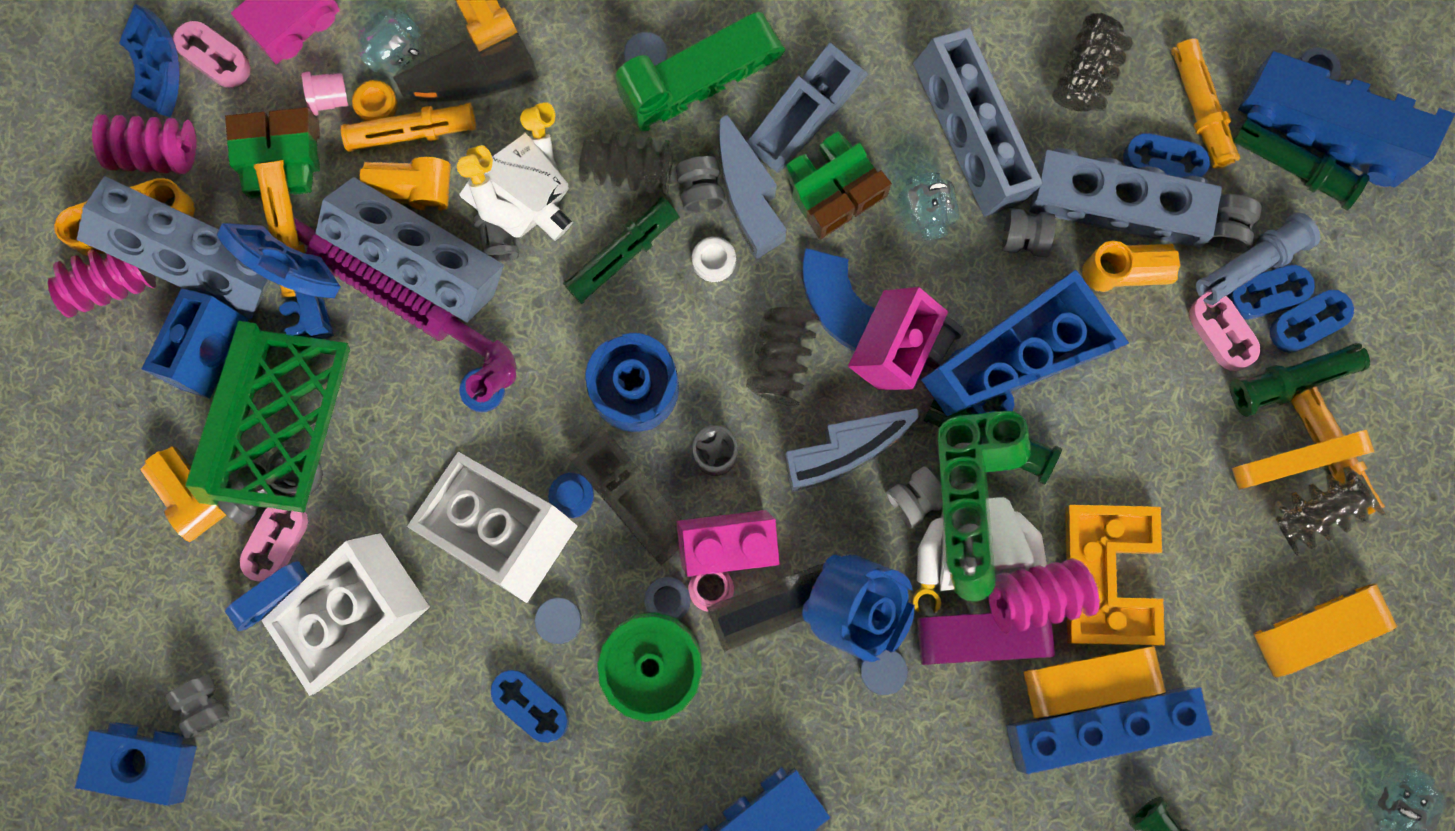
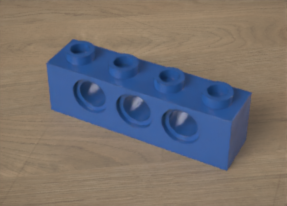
M1182 687L1167 690L1165 693L1006 724L1016 770L1024 774L1213 735L1201 687Z

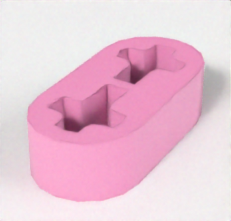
M189 21L183 23L176 30L173 39L176 50L187 62L225 88H235L241 86L248 79L251 67L247 58L236 46L199 21ZM192 37L201 39L208 47L207 51L204 53L195 46L191 47L188 44L189 39ZM220 56L229 63L234 62L237 68L234 72L224 71L216 60Z
M1208 292L1192 304L1189 310V319L1214 358L1223 368L1230 371L1243 370L1258 359L1260 354L1259 341L1227 296L1220 299L1214 305L1206 303L1209 308L1217 306L1221 311L1217 316V321L1214 318L1207 321L1202 314L1207 310L1203 300L1213 293ZM1231 341L1235 345L1241 342L1245 345L1246 350L1243 351L1242 357L1238 355L1232 358L1229 355L1228 350L1232 347Z
M273 508L265 509L240 557V568L246 577L250 580L262 582L289 563L308 525L306 512L292 511L290 518L295 521L294 527L292 529L284 527L278 538L275 539L274 537L280 528V524L275 521L276 515L278 513L287 514L288 511ZM271 543L274 544L268 555V559L273 562L272 568L270 570L261 569L257 573L258 564L253 561L256 554L264 555Z

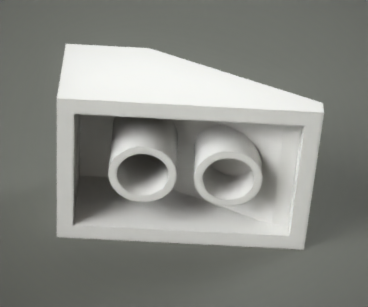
M457 452L407 527L527 603L577 528V525L552 504L462 453Z
M381 533L345 541L261 621L308 695L311 696L398 636L430 607Z

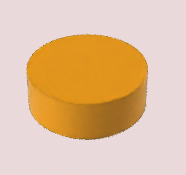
M370 80L362 83L355 90L352 105L359 118L365 122L393 117L397 111L398 101L392 88L387 83L380 80Z

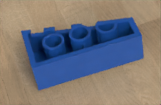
M1275 51L1258 68L1238 108L1239 111L1247 114V118L1264 128L1273 127L1287 134V139L1300 147L1311 146L1325 153L1326 156L1331 155L1335 157L1336 164L1342 167L1351 166L1369 175L1371 183L1382 187L1391 186L1393 188L1434 159L1455 116V113L1442 108L1438 109L1436 115L1413 108L1416 100L1401 94L1397 95L1395 101L1372 94L1369 90L1371 84L1354 78L1353 80L1341 81L1329 79L1331 74L1328 69Z
M1074 270L930 372L921 381L944 413L950 416L1105 356L1129 344V342L1079 272Z
M780 767L760 782L764 791L749 802L745 795H743L722 811L726 818L725 821L713 830H710L708 825L705 824L696 831H815L831 817L795 768L786 773L784 768Z

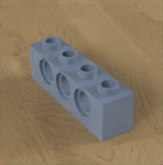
M967 28L933 38L913 65L983 216L986 217L1020 205L1040 188L1043 183L971 29Z
M1058 148L1053 151L1046 150L1038 164L1037 172L1043 185L1032 194L1029 210L1031 213L1055 214V218L1200 249L1214 236L1222 186L1208 184V180L1198 176L1179 178L1165 175L1163 170L1156 167H1141L1137 169L1122 166L1120 161L1113 158L1089 159L1080 157L1077 152L1065 148ZM1080 180L1085 182L1090 189V193L1084 194L1077 191L1072 181ZM1116 189H1123L1129 192L1133 203L1122 201L1117 196ZM1160 198L1170 200L1174 204L1176 212L1165 210L1160 203Z
M106 176L103 177L83 207L77 236L78 241L183 289L213 296L249 319H252L271 282L233 256L217 236L218 229Z
M354 177L322 201L315 232L316 235L463 321L468 322L494 297L504 264Z

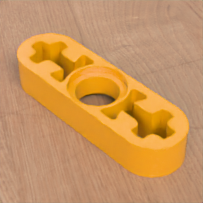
M1366 429L1231 469L1238 490L1375 451Z

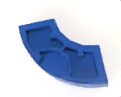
M135 4L119 41V44L129 52L134 64L135 82L131 98L151 110L171 118L177 100L180 74L175 43L166 25L155 13Z
M221 224L217 233L221 243L233 256L257 274L278 285L303 294L335 299L341 286L320 256L305 254L286 246L273 237L264 226Z
M806 248L802 274L808 304H810L815 316L827 333L842 345L855 351L875 308L866 305L854 293L848 278V259Z

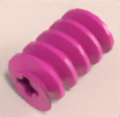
M98 114L92 126L93 149L98 162L106 170H118L119 168L124 171H135L138 169L141 172L156 170L158 173H169L172 170L176 174H186L191 170L194 163L197 139L193 124L188 119L184 122L180 131L179 124L175 118H167L164 128H162L158 117H150L145 127L144 121L140 116H132L128 125L123 115H115L110 123L109 118L105 114Z
M95 249L88 251V265L78 255L71 257V271L61 261L53 263L55 276L48 278L47 283L55 306L65 317L70 318L76 316L78 310L84 313L93 310L95 304L101 307L110 304L112 298L116 300L127 298L129 291L133 294H139L144 292L146 285L150 288H155V276L107 253V258L102 259L100 254Z
M1068 559L1062 563L1053 562L1045 567L1034 566L1029 568L1028 571L1019 569L1013 571L1011 575L1008 573L995 575V588L989 595V605L993 618L1000 630L1006 634L1011 630L1012 623L1017 630L1024 631L1029 628L1030 621L1038 628L1045 626L1048 619L1056 624L1063 622L1065 616L1070 620L1080 618L1082 612L1086 616H1093L1099 610V595L1094 578L1088 568L1076 559Z

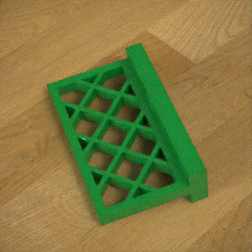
M238 321L185 485L198 503L217 506L219 501L301 513L305 512L350 353L348 343L260 331L256 323ZM270 346L287 348L294 356L272 370L265 363ZM321 353L335 355L332 367L317 376L312 373L305 363ZM301 366L310 380L286 393L277 379ZM262 369H263L266 373L261 376ZM327 382L326 389H324L322 385ZM273 383L282 397L258 411L253 403L255 392ZM317 389L323 397L321 407L303 417L293 402ZM289 405L298 421L274 434L265 419ZM251 409L254 414L248 417L249 411ZM316 422L315 427H314V431H313L312 428L310 427V425H312V424H314V423ZM258 423H261L270 438L245 452L240 444L242 434ZM305 429L311 437L309 448L291 458L281 443ZM277 447L286 462L262 476L252 461ZM238 450L241 455L235 458ZM246 464L249 465L257 477L256 481L241 490L226 488L230 474ZM302 464H304L303 469H302V473H301L300 470L298 469V467L301 466ZM293 470L299 479L295 497L274 495L268 485ZM264 488L267 494L258 492Z

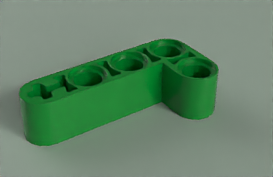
M755 12L655 66L648 55H640L630 59L615 74L618 94L639 130L647 132L651 130L650 125L662 120L664 123L688 110V104L699 100L701 103L726 89L724 85L735 79L739 82L776 62L784 54L785 48L762 12Z
M998 411L949 418L942 424L938 433L947 566L954 591L959 597L967 601L983 600L995 588L996 577L986 472L1020 468L1028 461L1031 454L1026 420L1020 414L1013 411ZM1008 437L1017 439L1011 443L1000 442L1001 440ZM959 443H969L967 447L961 449L953 448ZM962 483L974 484L969 489H956V487ZM975 524L978 526L972 532L964 533L958 531L963 525ZM966 557L975 558V574L968 575Z

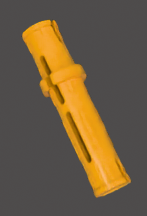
M1193 38L1182 41L1171 49V53L1179 69L1181 80L1194 112L1196 134H1201L1212 168L1226 167L1241 158L1228 126L1231 122L1230 116L1227 111L1223 112L1208 67L1204 61L1199 40Z
M470 102L464 105L435 110L432 106L422 107L421 112L353 124H342L341 136L346 151L351 152L356 149L426 137L428 141L439 140V135L475 130L476 121Z
M284 161L254 164L269 233L286 246L306 253L304 244H299L292 203L283 167ZM280 285L281 298L296 296L294 290Z
M1317 386L1296 395L1290 401L1315 444L1344 436L1332 413L1326 406ZM1357 457L1327 465L1332 473L1329 476L1332 484H1338L1357 520L1385 507L1364 471L1368 469L1364 461L1359 462Z

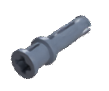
M1294 213L1286 219L1285 225L1279 229L1267 230L1261 234L1256 242V246L1207 277L1198 280L1196 283L1198 295L1201 297L1212 290L1213 293L1203 301L1209 305H1214L1220 299L1270 267L1282 268L1291 262L1293 255L1301 250H1310L1319 244L1320 232L1318 226L1308 215Z

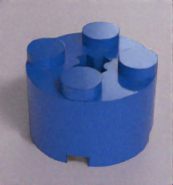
M641 333L622 334L620 337L610 341L607 340L599 345L587 364L585 379L589 397L602 419L617 429L628 432L652 430L667 419L677 403L679 380L675 363L665 346L655 338ZM636 375L639 376L642 386L634 387L632 391H627L624 380L632 381Z
M832 555L823 565V571L814 584L810 598L804 604L802 616L804 621L810 624L816 637L821 641L864 661L874 662L880 660L876 656L885 650L891 653L895 651L907 636L915 605L909 603L908 589L913 591L910 580L899 571L857 555Z

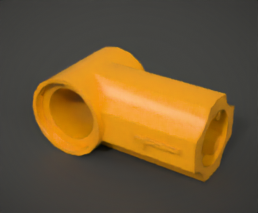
M455 0L467 22V25H465L473 44L476 45L482 61L521 43L518 32L505 7L501 8L497 0Z
M435 157L414 158L412 163L364 162L363 168L360 169V181L399 204H409L411 207L419 210H425V206H439L438 211H443L448 208L451 164L448 161Z
M1109 241L1102 244L1086 260L1083 265L1082 275L1090 288L1103 292L1118 286L1173 284L1178 280V270L1180 267L1179 252L1175 250L1173 244L1127 246L1119 241ZM1100 260L1110 262L1115 269V274L1105 271Z
M171 446L168 449L156 452L145 460V464L140 470L167 507L164 513L171 526L183 539L192 542L227 515L218 505L198 503L185 486L191 466L179 449Z

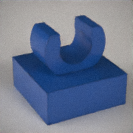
M295 291L298 303L289 301L279 307L280 313L285 317L293 314L300 315V320L295 326L285 328L287 335L304 337L309 334L316 339L334 336L324 298Z

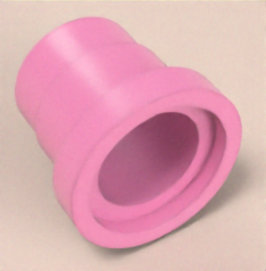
M310 71L301 72L307 107L315 116L319 115L318 111L348 106L342 73L311 76Z
M727 572L692 576L688 590L690 598L696 607L703 611L716 612L725 608L730 603L734 593V585L730 575ZM706 576H716L723 581L725 589L719 599L708 601L699 595L698 584Z

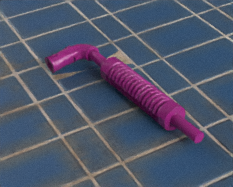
M294 218L298 240L308 246L305 254L320 256L334 276L339 277L343 282L346 281L348 285L353 286L356 290H360L361 293L366 294L383 307H387L388 310L401 316L402 319L408 320L410 324H415V327L422 329L423 332L437 341H442L447 335H450L484 357L485 363L483 368L469 376L466 380V391L471 398L482 391L483 393L477 397L476 401H488L500 389L507 388L515 382L516 360L510 349L499 340L495 342L489 340L459 321V318L316 235L314 229Z

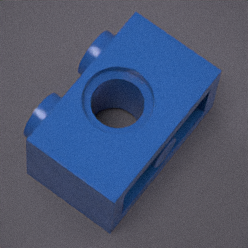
M181 288L142 370L179 390L210 399L219 382L238 321L247 322L248 318L213 296Z
M110 722L108 729L89 731L75 788L166 806L182 803L185 799L197 746L182 743L183 734L155 731L152 738L137 735L139 726ZM137 750L143 753L146 761L145 768L140 774L135 771L132 764L133 756Z

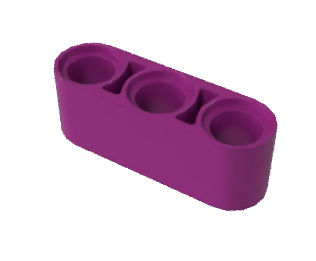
M992 613L917 618L921 665L1055 657L1052 622L1049 619L1045 626L1038 628L1030 621L1029 628L1024 631L1017 630L1012 623L1011 630L1006 634L997 626Z

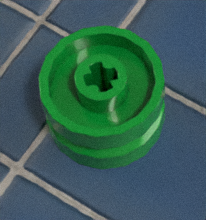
M660 612L637 613L619 623L603 644L597 664L599 686L609 704L624 716L643 722L666 720L684 710L697 693L703 667L700 644L691 628L676 617ZM649 658L656 660L660 667L659 671L654 670L653 675L644 673V660Z

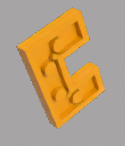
M1066 506V560H1079L1088 568L1094 578L1099 595V610L1096 615L1086 616L1082 612L1078 619L1070 620L1067 618L1068 644L1165 645L1163 599L1117 598L1116 553H1162L1161 507Z

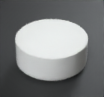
M716 236L704 238L693 250V268L697 275L706 281H722L729 277L735 268V250L724 238Z

